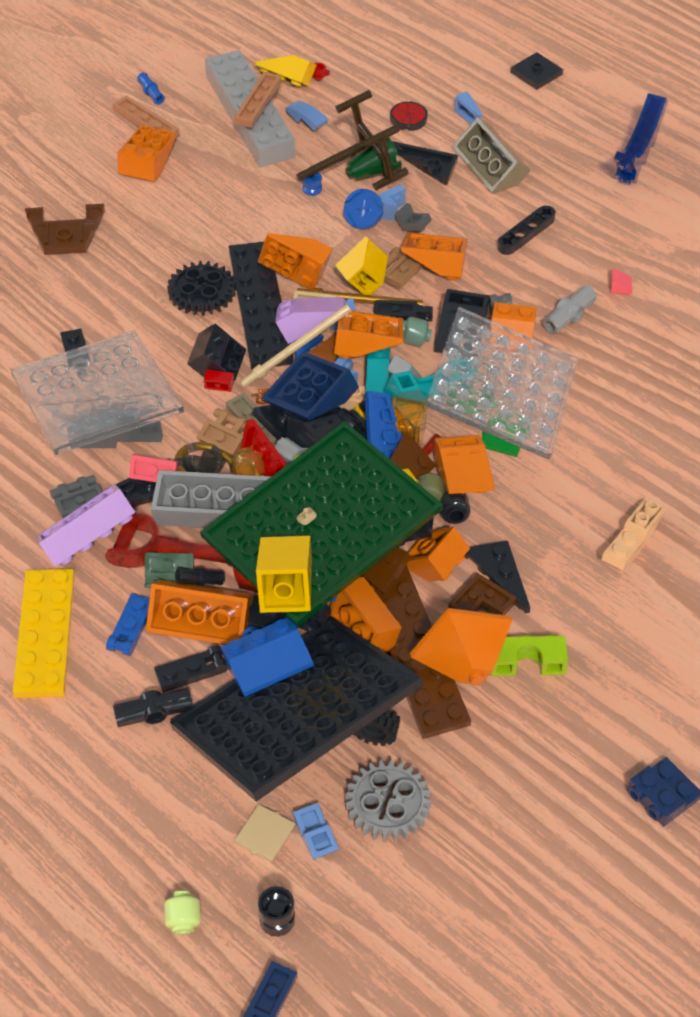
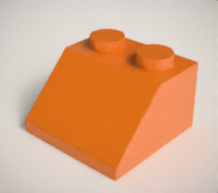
M494 302L488 351L530 356L537 307Z
M455 527L433 530L432 537L419 539L408 552L411 558L406 565L409 571L428 582L444 581L451 576V571L454 567L465 559L464 555L469 551L470 547Z

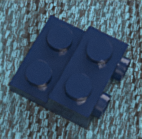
M667 757L653 767L647 766L632 777L627 788L631 798L636 802H640L647 810L649 816L654 821H658L663 827L700 800V789Z

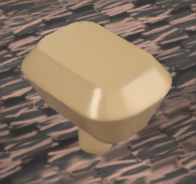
M309 507L304 508L303 512L297 516V520L302 525H307L317 517V514Z

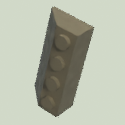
M479 117L475 119L452 146L493 194L519 185L531 171L496 130Z

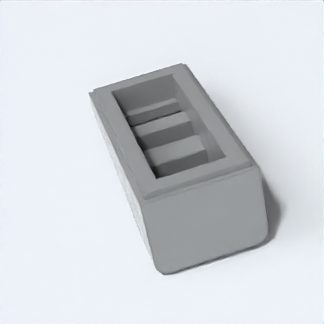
M397 355L393 357L387 368L392 374L411 371L414 377L422 378L412 364Z

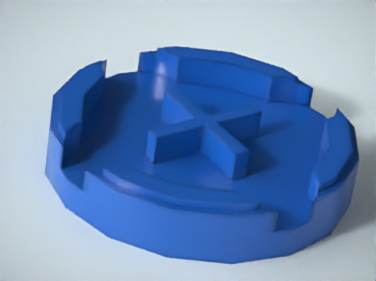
M357 189L346 198L344 216L351 226L365 230L376 226L381 220L383 202L376 192L369 189Z

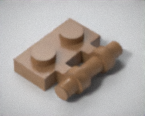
M216 408L213 415L217 417V420L214 422L207 419L196 438L200 442L214 444L213 448L221 452L224 451L233 456V458H236L241 449L243 439L241 433L244 432L245 424L248 420L243 417L238 418L226 409ZM230 423L234 426L231 430L225 427V425Z

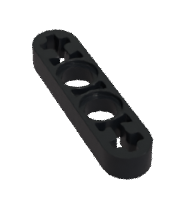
M547 205L539 207L498 239V251L503 255H511L553 224L556 214L555 209ZM533 223V224H537L538 226L532 227V226H529L528 224ZM521 233V234H524L525 236L519 237V236H516L515 234Z

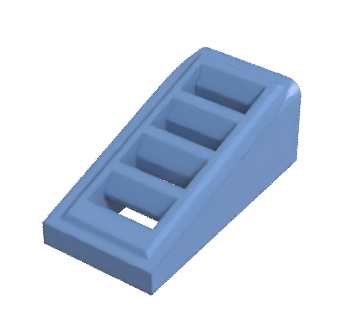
M467 91L456 95V113L470 125L477 117L482 119L481 111Z

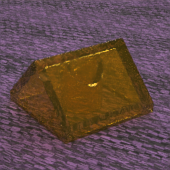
M401 397L392 398L398 432H401L402 435L407 431L421 447L426 431L427 403Z

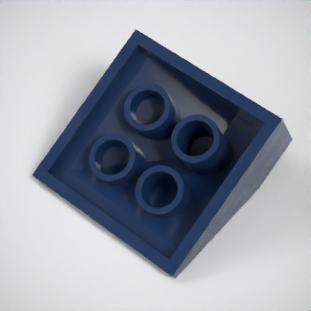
M302 351L261 399L294 415L311 420L346 403L359 388V385L350 369Z

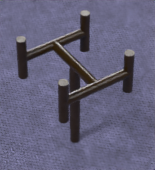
M370 90L335 106L338 114L349 108L352 109L359 142L297 173L296 177L299 182L370 146L373 147L382 159L386 175L385 178L372 184L375 191L409 174L406 167L393 173L386 144V138L400 132L398 126L395 124L373 135L362 121L359 103L372 97Z

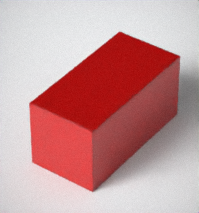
M206 370L204 389L232 391L234 373Z

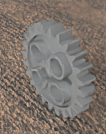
M380 760L379 767L377 768L372 763H369V771L360 768V776L353 775V783H348L345 801H347L346 811H349V820H355V829L363 826L364 836L372 832V840H375L378 835H382L383 842L387 841L388 836H392L394 842H397L398 835L400 834L405 839H408V831L410 830L416 834L417 825L423 827L425 823L424 818H429L431 790H426L428 782L421 781V773L413 775L412 766L404 770V762H401L398 767H394L393 760H390L388 766H385L383 761ZM393 782H397L393 789V797L388 801ZM376 784H384L385 786H384V787H377V786H375V785H376ZM408 792L410 793V795L405 796L401 795L400 793ZM388 801L385 816L380 820L379 818L384 811V803ZM367 806H375V807H377V808H376V809H373V810H370V809H367L366 807H367ZM392 814H399V815H401L402 817H400V818H394V817H392L391 815H392Z

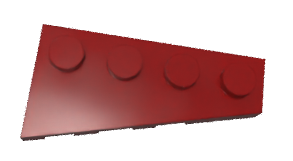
M250 419L246 421L239 456L259 475L272 477L284 468L287 463L255 420Z

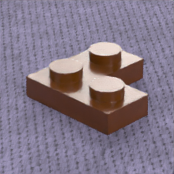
M477 573L449 602L448 608L477 612L483 606L494 614L506 615L516 604L517 597Z

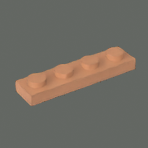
M268 72L262 73L234 116V124L253 128L282 82L281 75Z
M127 95L112 104L115 112L138 127L147 125L159 130L166 129L169 132L177 133V136L179 135V128Z

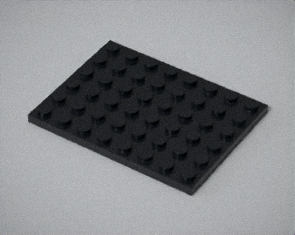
M330 616L321 633L314 634L307 631L301 635L314 666L244 697L237 683L233 680L170 721V724L178 735L257 802L424 685L422 677Z

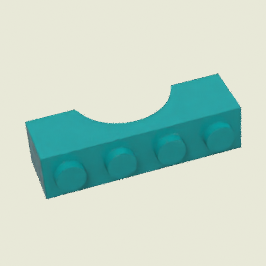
M463 359L449 362L436 373L422 378L414 377L411 371L392 374L383 391L389 394L392 406L396 408L446 397L449 395V392L468 391L476 375L468 360Z

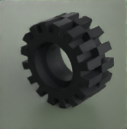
M390 708L353 735H358L357 739L359 740L365 739L367 744L373 742V745L376 746L378 743L381 746H386V743L390 745L396 740L400 716H397L395 711L390 712Z

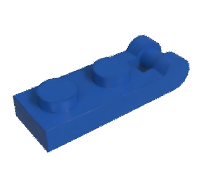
M131 593L112 635L107 640L106 650L113 652L118 650L122 651L124 655H132L147 623L150 598Z

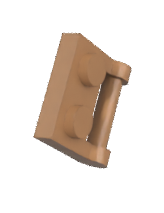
M394 247L388 256L386 269L393 262H397L385 272L384 282L401 289L424 265L403 253L401 248Z

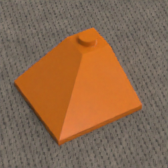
M407 232L401 251L440 276H445L449 280H456L462 277L468 238Z
M351 311L337 322L334 354L348 359L402 344L404 340L403 318Z
M447 608L410 652V656L459 683L481 685L494 670L511 626L512 618L505 615Z

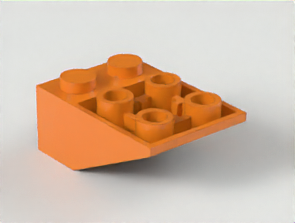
M147 125L140 126L117 153L118 174L155 182L164 169L177 133L169 132L166 129L151 128Z
M267 233L258 262L301 284L303 287L314 289L324 274L333 248L313 238Z
M480 435L435 438L434 463L437 465V470L441 478H443L444 485L449 494L485 493L495 490L485 444Z

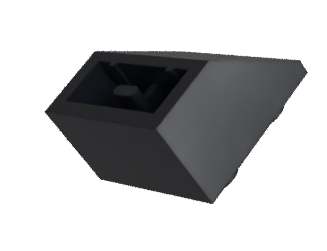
M214 323L198 333L187 364L202 377L205 376L206 370L234 373L235 381L246 348Z

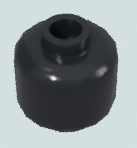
M448 491L445 492L440 499V502L443 504V510L440 511L441 517L450 524H460L466 521L471 513L469 498L466 493L449 494Z

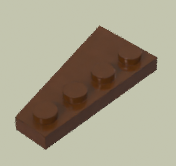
M407 431L402 434L399 439L400 442L394 448L390 460L401 469L408 468L416 479L423 474L429 473L437 466Z

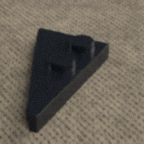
M392 141L399 156L448 185L458 162V155Z
M503 541L470 547L469 551L464 555L465 558H470L478 566V570L483 575H486L490 581L517 597L515 606L518 609H521L524 613H530V604L509 542Z

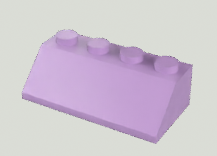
M113 484L40 533L36 538L54 566L58 564L63 566L73 559L72 555L77 551L84 552L93 545L92 541L98 537L103 539L113 532L111 528L119 523L124 525L133 518L132 514L135 511L121 490Z

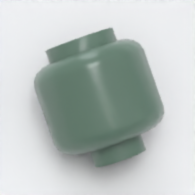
M412 316L408 317L407 320H403V343L421 347L425 341L429 342L432 330L428 329V322Z

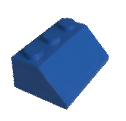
M288 618L280 619L269 626L255 630L251 634L220 647L228 670L244 697L314 666L297 627Z

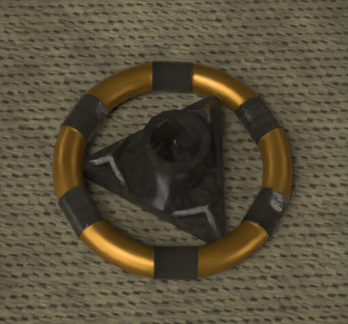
M192 442L184 445L178 450L174 461H179L177 471L186 472L184 461L193 472L220 474L227 462L231 474H240L238 463L233 456L211 443ZM198 450L203 451L201 456L186 455Z

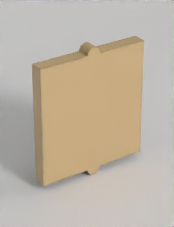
M258 804L235 838L234 843L250 851L251 855L254 856L256 854L273 863L295 829L296 823L284 818L278 811L273 812Z

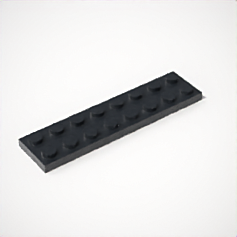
M264 241L228 245L251 370L259 364H264L291 344L287 343L276 324L277 307L282 302L276 272L258 262ZM293 354L276 366L291 365L294 362Z

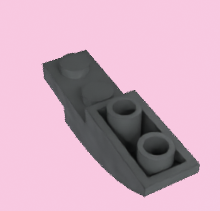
M139 413L100 417L68 429L70 448H116V442H162L163 436L160 420H140Z

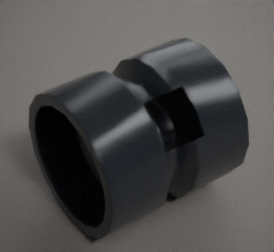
M274 886L267 888L259 897L260 926L270 936L279 937L286 935L294 926L295 905L293 895L289 890Z

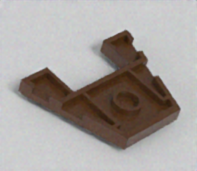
M104 203L86 204V219L44 221L43 207L25 208L27 220L44 255L86 252L105 212Z

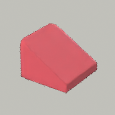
M612 268L610 278L611 293L632 294V277Z

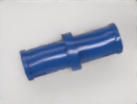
M146 72L140 73L137 81L142 85L145 94L150 96L155 104H162L165 96L159 91L156 82L152 81Z

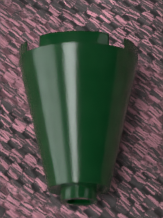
M390 137L386 138V144L394 172L402 168L401 160L397 162L396 156L399 155ZM372 146L359 152L346 164L347 168H345L348 178H353L354 181L385 174L382 159Z

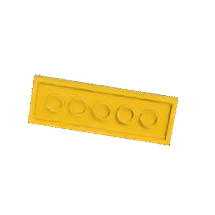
M74 569L25 570L13 684L14 698L65 697L75 579Z

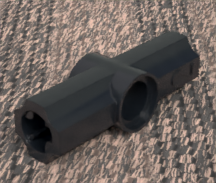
M186 687L165 693L157 690L147 691L139 699L113 705V710L119 728L144 721L147 724H158L164 721L168 715L187 711L193 707L190 691Z

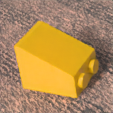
M310 536L260 538L256 567L260 613L311 611L312 551Z

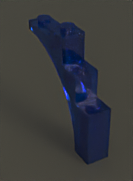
M647 94L643 109L629 142L622 152L616 151L614 157L618 167L615 176L619 179V183L625 185L637 183L641 167L646 164L650 148L654 147L668 104L666 97Z

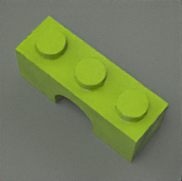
M506 636L491 676H516L518 662L522 659L536 661L540 667L541 675H566L568 654L565 636Z

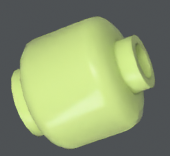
M189 891L174 892L173 897L167 899L164 903L165 926L171 929L173 934H189L194 932V928L198 927L201 922L200 900L190 896Z

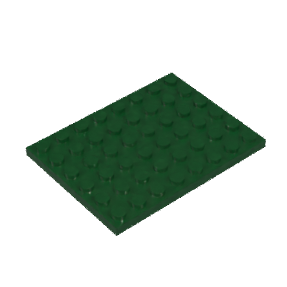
M344 421L201 530L200 534L214 550L257 590L256 567L260 538L310 536L312 551L311 611L281 612L296 627H299L442 511L443 504ZM309 507L316 512L317 517L309 524L302 525L298 522L297 516L303 512L304 508Z

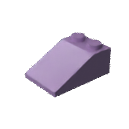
M344 297L295 298L291 301L287 299L277 307L276 324L289 344L345 306L346 300Z

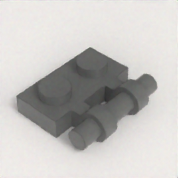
M93 475L86 478L84 476L79 477L75 482L67 485L64 483L57 485V488L49 491L62 519L102 492Z

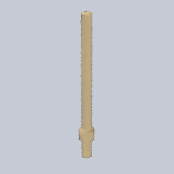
M346 304L267 362L253 368V372L240 380L243 387L246 388L258 378L262 379L267 375L266 372L351 312L349 306Z

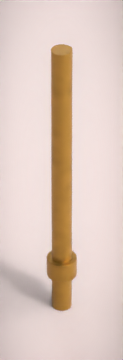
M315 287L314 289L297 288V291L344 297L346 301L349 298H353L354 302L375 304L376 300L417 301V304H423V300L324 291L323 288Z

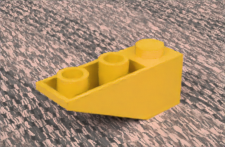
M295 55L254 63V65L260 67V72H272L281 75L283 81L288 78L291 80V84L301 87L302 84L309 86L316 68V64Z

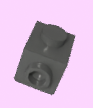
M406 203L396 212V217L402 231L421 232L432 221L429 213H414L410 203Z

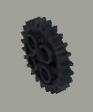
M199 261L198 265L191 262V267L183 265V270L176 269V274H171V279L168 280L167 289L169 300H172L173 306L178 305V310L185 308L186 314L193 311V315L201 312L202 316H204L205 311L212 315L214 309L220 312L221 306L228 307L227 302H232V297L235 296L236 283L234 282V276H231V271H225V266L218 268V263L211 266L210 261L206 265Z

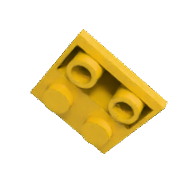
M365 236L335 266L346 280L361 293L372 295L384 283L388 256Z

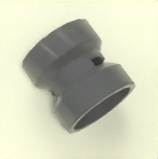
M505 293L502 296H497L496 294L489 295L488 309L490 316L493 313L494 302L513 304L511 293Z

